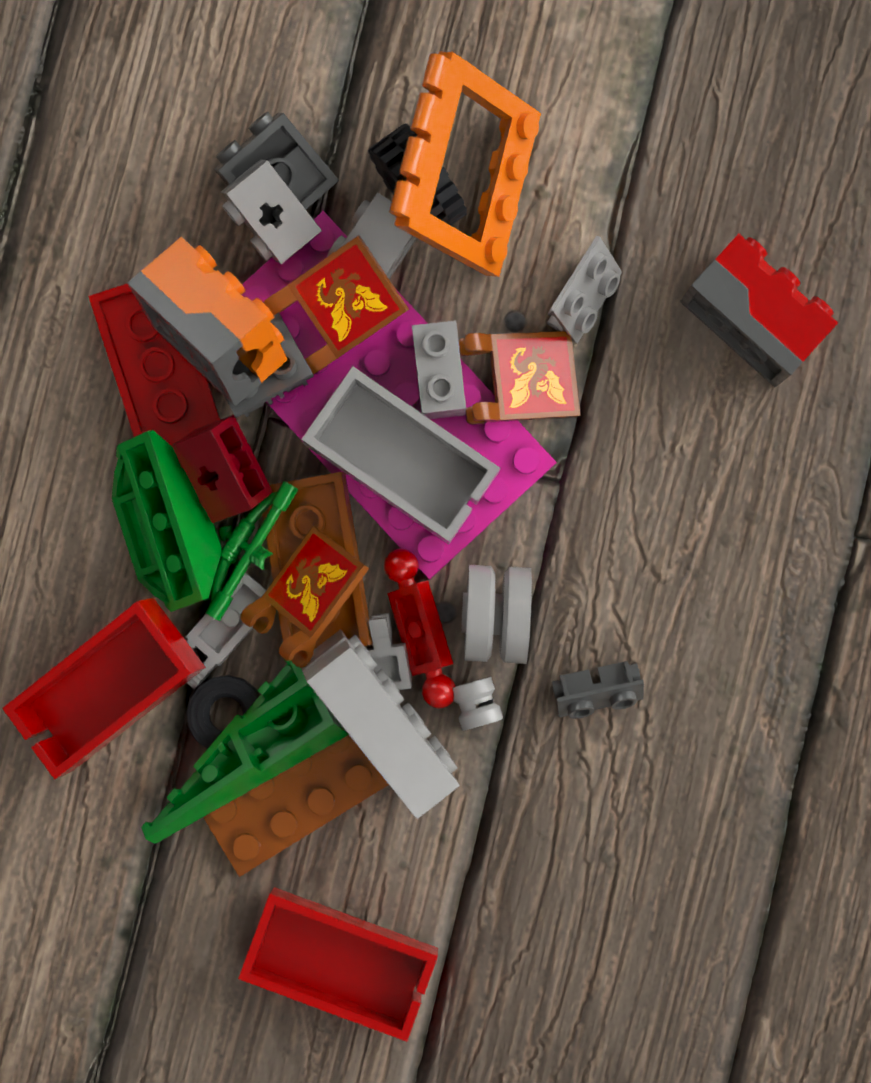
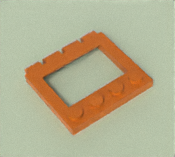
M431 53L422 86L429 90V92L419 94L411 125V130L418 135L417 137H408L399 172L406 177V181H397L389 213L396 216L394 226L485 276L500 277L503 261L507 255V245L511 229L518 212V202L524 178L528 173V163L534 139L538 133L541 113L456 53ZM461 92L501 119L499 125L501 143L498 149L492 152L488 168L491 177L490 185L485 192H482L478 207L480 225L471 237L430 214Z

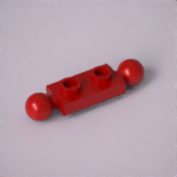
M395 549L385 558L384 571L388 578L396 582L399 587L398 590L389 592L387 595L401 641L406 643L410 671L412 676L425 673L426 680L422 686L424 701L433 708H445L454 700L453 688L456 685L449 676L443 674L441 668L452 665L453 660L428 580L415 583L414 577L419 567L416 556L407 549Z

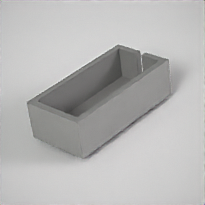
M353 366L301 439L305 446L448 545L472 512V508L466 505L468 501L477 505L500 471V467Z
M340 629L314 649L309 664L301 668L308 684L415 818L418 819L460 786L452 774L458 767L435 735L427 740L431 732L411 704L408 702L401 707L400 703L404 701V698L385 671L381 669L375 674L372 669L377 664L356 635L348 639Z

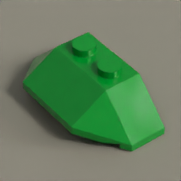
M154 430L144 432L118 444L116 448L118 461L114 471L111 499L138 581L155 597L163 601L164 606L170 612L208 599L222 548L214 524L200 504L198 495L185 470L181 467L173 447Z

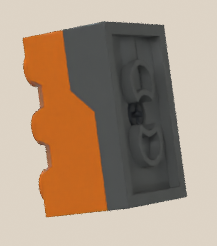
M180 237L127 284L152 327L236 406L288 360L281 346L284 338L279 330L270 322L274 319L272 312L259 298L256 297L252 301L248 297L244 298L242 294L245 292V289L231 272L227 271L222 274L218 270L215 271L214 268L217 264L205 248L198 245L194 249L185 239Z

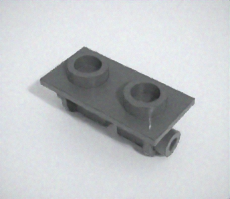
M628 661L598 667L600 683L596 684L592 683L589 669L559 675V680L552 681L555 699L557 698L559 718L569 716L572 719L584 718L593 714L597 709L611 706L617 710L626 709L635 705L637 701L643 700L644 681L640 678L637 663L629 665Z

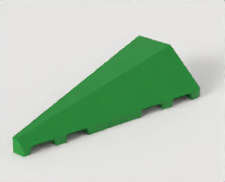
M284 659L286 662L284 668L271 683L265 681L257 690L260 696L243 716L237 714L193 765L196 771L181 789L174 788L166 797L170 802L153 822H145L142 825L141 829L146 840L154 844L162 841L349 735L308 684L301 668L297 667L292 661Z

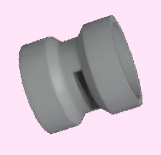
M491 677L453 688V701L459 704L461 710L459 721L462 731L503 719L500 706L494 703L492 697L495 688Z

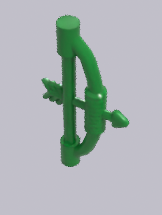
M283 481L278 491L271 493L257 504L245 518L240 519L233 532L231 525L223 526L219 529L221 541H226L227 539L228 541L222 549L221 559L212 584L211 603L205 611L207 615L221 621L234 599L231 597L251 562L264 570L265 559L273 555V553L263 547L262 544L281 512H286L299 490L298 488ZM273 505L251 543H247L256 528L254 524ZM243 549L245 553L222 589L230 564L236 562Z

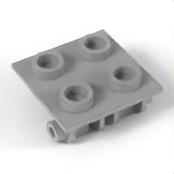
M595 237L548 312L550 318L547 324L557 331H562L564 328L575 343L579 342L584 333H588L596 322L599 308L606 297L613 295L620 282L622 271L601 237Z

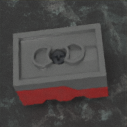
M738 233L690 286L680 303L772 386L777 387L793 374L839 322L832 317L834 312L825 301L817 296L808 300L797 290L801 283L795 274L785 267H780L776 271L764 260L768 253L758 241L751 237L745 239Z

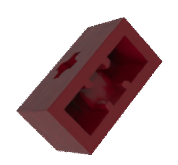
M234 414L195 429L172 445L181 467L185 470L198 495L200 504L205 509L212 523L251 510L273 493Z

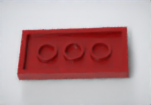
M127 283L88 296L134 437L154 430L172 446L195 429L221 419L209 381L152 327Z

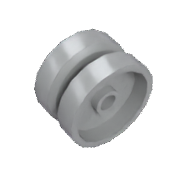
M469 565L467 593L463 592L461 633H465L464 661L487 662L492 654L493 635H500L499 650L503 662L527 664L531 621V568L508 567L503 574L502 594H496L495 571L492 566Z

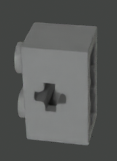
M260 159L221 191V194L227 200L222 205L223 209L237 226H240L242 223L247 225L255 235L249 241L265 261L272 257L276 262L282 264L322 231L268 160ZM263 204L269 207H276L272 212V216L275 219L272 224L266 221H259L263 216V212L260 209Z
M456 321L412 325L421 414L429 419L465 415L466 403Z

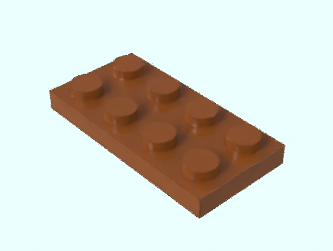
M336 472L288 481V483L299 490L286 512H281L266 537L268 550L273 553V555L269 556L273 581L313 526L360 561L346 473ZM282 483L270 485L272 491H278ZM271 505V506L262 514V515H263V521H264V519L266 518L267 514L269 513V511H270V509L272 508L273 505ZM363 578L320 635L314 649L340 629L348 639L356 635L364 646L373 645ZM278 611L284 642L288 637L300 631V629Z
M348 735L203 818L240 877L389 784L352 737Z

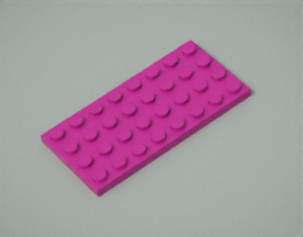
M322 211L314 219L322 231L282 264L276 262L273 258L269 259L242 284L245 289L242 296L244 298L248 297L251 301L257 297L264 302V300L324 260L335 241L340 236L345 238L347 236ZM400 293L399 295L409 308L408 311L322 370L313 374L314 377L307 380V386L301 385L288 393L284 391L285 397L282 399L279 395L271 398L273 404L269 405L271 409L300 440L352 366L421 413L412 325L428 323ZM298 300L279 313L304 359L327 344ZM461 360L466 408L479 402L495 403L494 394ZM466 414L463 416L430 419L500 467L498 475L478 504L475 505L471 501H468L466 504L472 508V512L449 545L346 474L348 491L399 548L407 549L416 556L418 568L430 580L556 465L557 462L518 420L470 425L466 421ZM308 448L330 473L343 472Z

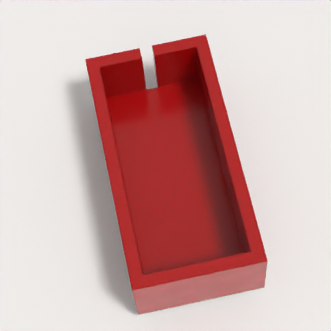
M154 597L135 602L2 709L25 740L41 735L48 730L51 732L52 737L37 742L31 749L55 780L74 771L206 667Z
M274 887L268 896L238 979L407 1042L421 1005V996L426 992L438 959V948Z

